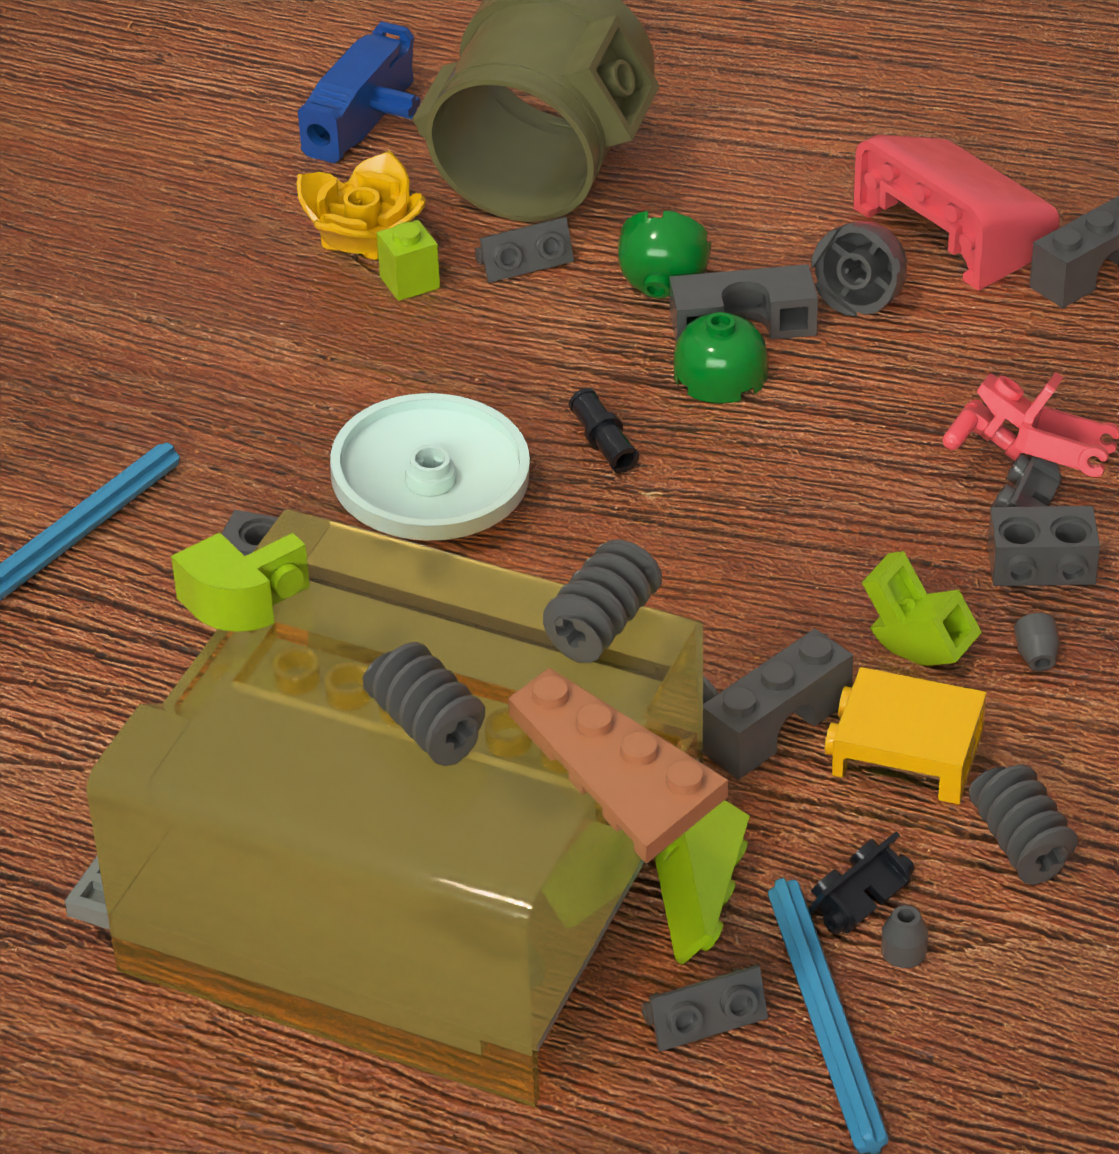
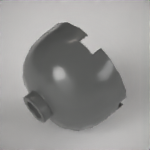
M854 221L829 231L818 242L811 259V267H815V275L818 280L815 283L818 294L831 308L849 316H856V312L865 315L872 314L885 308L900 293L907 277V257L901 242L889 229L875 222Z

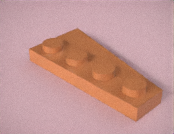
M551 668L546 669L508 698L509 716L550 760H558L568 770L569 781L582 795L588 792L602 807V817L616 832L623 830L634 842V851L646 864L728 797V779Z

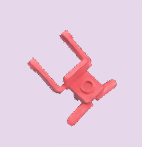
M1057 372L1052 375L1033 402H1030L1023 396L1024 390L1012 379L1003 375L997 378L989 373L977 390V393L987 407L980 400L974 399L969 401L944 434L942 441L947 449L956 450L972 431L979 434L986 441L990 440L1005 451V455L1014 461L1020 454L1025 453L1081 470L1084 474L1091 477H1098L1103 474L1105 466L1102 464L1093 465L1090 463L1089 458L1096 456L1102 462L1108 459L1109 454L1116 450L1117 443L1114 441H1103L1102 435L1109 434L1113 439L1119 438V427L1114 423H1100L1044 406L1063 379ZM1005 419L1020 429L1018 435L1002 425Z

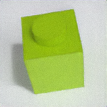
M419 220L400 223L395 227L376 232L380 278L398 301L440 289L438 245Z

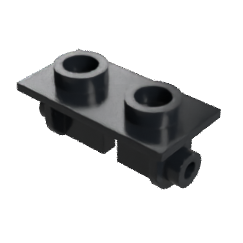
M896 831L880 845L874 839L869 840L849 859L848 862L853 866L843 875L837 869H834L821 879L811 890L816 897V900L809 907L811 916L820 911L824 915V925L831 933L835 935L841 932L849 933L878 907L865 893L866 890L882 905L900 889L907 886L911 882V874L914 873L915 868L907 856H898L891 849L892 845L899 838V833Z

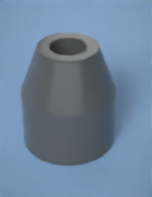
M1033 613L1020 618L1014 625L1019 654L1034 671L1051 669L1056 663L1060 647L1055 619L1045 613Z
M903 905L895 908L883 925L881 954L893 966L899 968L915 967L926 958L928 928L916 908Z

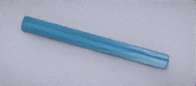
M170 443L158 444L0 563V601L178 466L180 456L175 451V447Z
M780 878L775 881V886L768 891V897L854 1149L859 1154L869 1152L870 1154H879L882 1152L881 1147L889 1142V1136L804 894L796 880L786 881L784 878Z

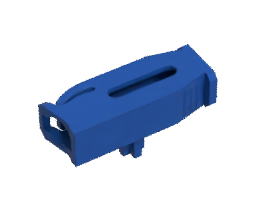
M381 21L372 34L358 39L321 78L306 103L298 109L301 151L307 157L336 163L344 156V152L362 141L386 113L408 119L414 117L420 105V97L405 92L414 82L412 71L414 36L408 27ZM387 33L400 36V39L386 37Z

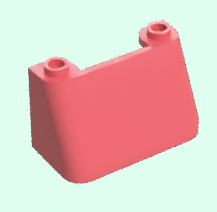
M875 135L857 146L853 208L867 218H870L882 212V209L886 210L898 204L899 200L949 232L948 252L953 255L961 253L969 270L963 273V281L978 291L1031 263L1033 242L1059 228V215L1051 204L947 139Z

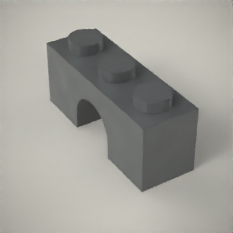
M1119 196L1033 242L1030 288L1061 308L1096 290L1097 274L1105 259L1107 258L1119 266Z
M809 264L669 276L670 318L676 341L687 324L701 316L717 312L734 314L744 319L761 322L768 329L770 340L817 336L818 297Z
M813 629L701 705L700 752L739 780L777 753L779 731L792 712L815 727L839 709L843 688L845 686L852 687L854 655L817 629Z

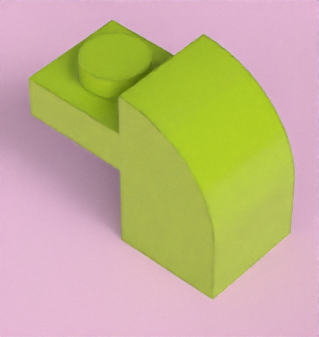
M219 532L171 556L177 599L199 621L224 631H252L274 624L273 605L310 587L306 544L294 533L244 556Z
M904 551L888 553L862 582L880 616L870 627L871 631L890 652L924 666L956 663L982 633L959 589L927 594Z

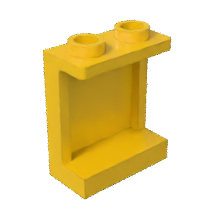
M860 667L853 687L845 686L843 688L838 709V717L841 718L840 723L831 722L827 732L825 754L833 756L832 776L843 778L850 759L940 777L938 800L960 805L984 729L987 692Z

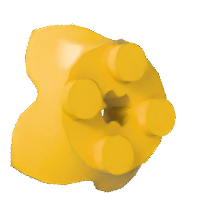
M390 150L364 160L355 167L349 180L345 183L339 181L332 174L324 172L297 175L299 202L313 222L314 227L320 232L321 245L328 250L363 254L368 259L378 260L376 232L395 227L400 223L411 222L426 205V199L422 194L415 193L411 196L409 195L410 180L406 168Z

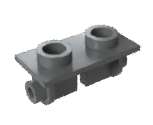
M567 217L479 238L481 247L475 248L477 263L485 266L488 283L574 261Z
M1020 454L1005 478L1012 485L1005 484L991 507L1047 506L1062 480L1058 465L1032 455L1026 457Z
M758 964L744 969L735 968L731 970V973L662 994L658 992L650 995L649 1001L641 1004L646 1024L648 1026L654 1024L657 1048L660 1052L768 1019L761 970Z

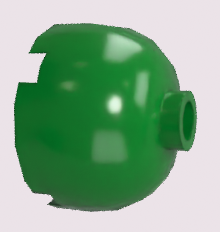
M649 211L639 212L627 218L621 228L618 242L620 269L626 280L647 296L657 299L670 297L669 276L705 273L711 253V242H707L708 232L704 226L692 218L676 212L663 211L662 218H648Z
M717 312L701 316L687 324L676 341L674 349V381L678 386L679 382L687 387V395L694 399L709 403L737 402L741 400L742 392L749 391L754 387L755 394L762 389L767 380L768 360L765 340L753 323L738 315Z

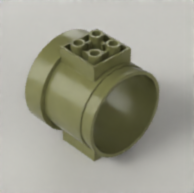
M482 0L465 29L460 46L459 60L442 66L412 120L420 135L425 138L430 156L439 173L467 201L484 211L510 220L522 222L553 220L570 213L583 202L611 147L634 139L660 86L654 77L655 63L652 46L638 18L621 0ZM507 87L521 90L539 98L554 108L564 118L550 115L532 107L517 97Z

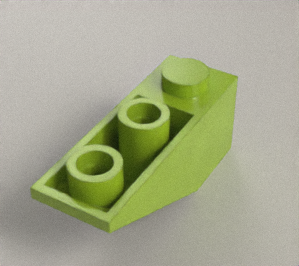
M726 800L721 802L655 856L675 961L682 965L700 949L708 951L719 938L723 929V922L719 920L722 907L730 899L736 882L731 879L733 870L747 849L748 841L743 839L750 815Z

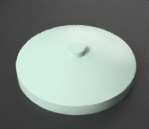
M439 393L409 394L376 403L356 414L342 427L331 449V482L335 495L343 507L356 519L375 530L412 540L455 539L490 528L507 517L518 506L526 493L529 482V450L522 433L512 421L490 406L456 395Z

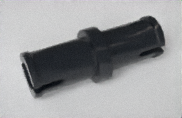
M584 388L577 391L569 401V408L585 428L584 435L586 440L592 447L599 448L614 472L624 473L632 469L639 460V452L631 445L623 433V424L619 417L612 412H608L592 388Z

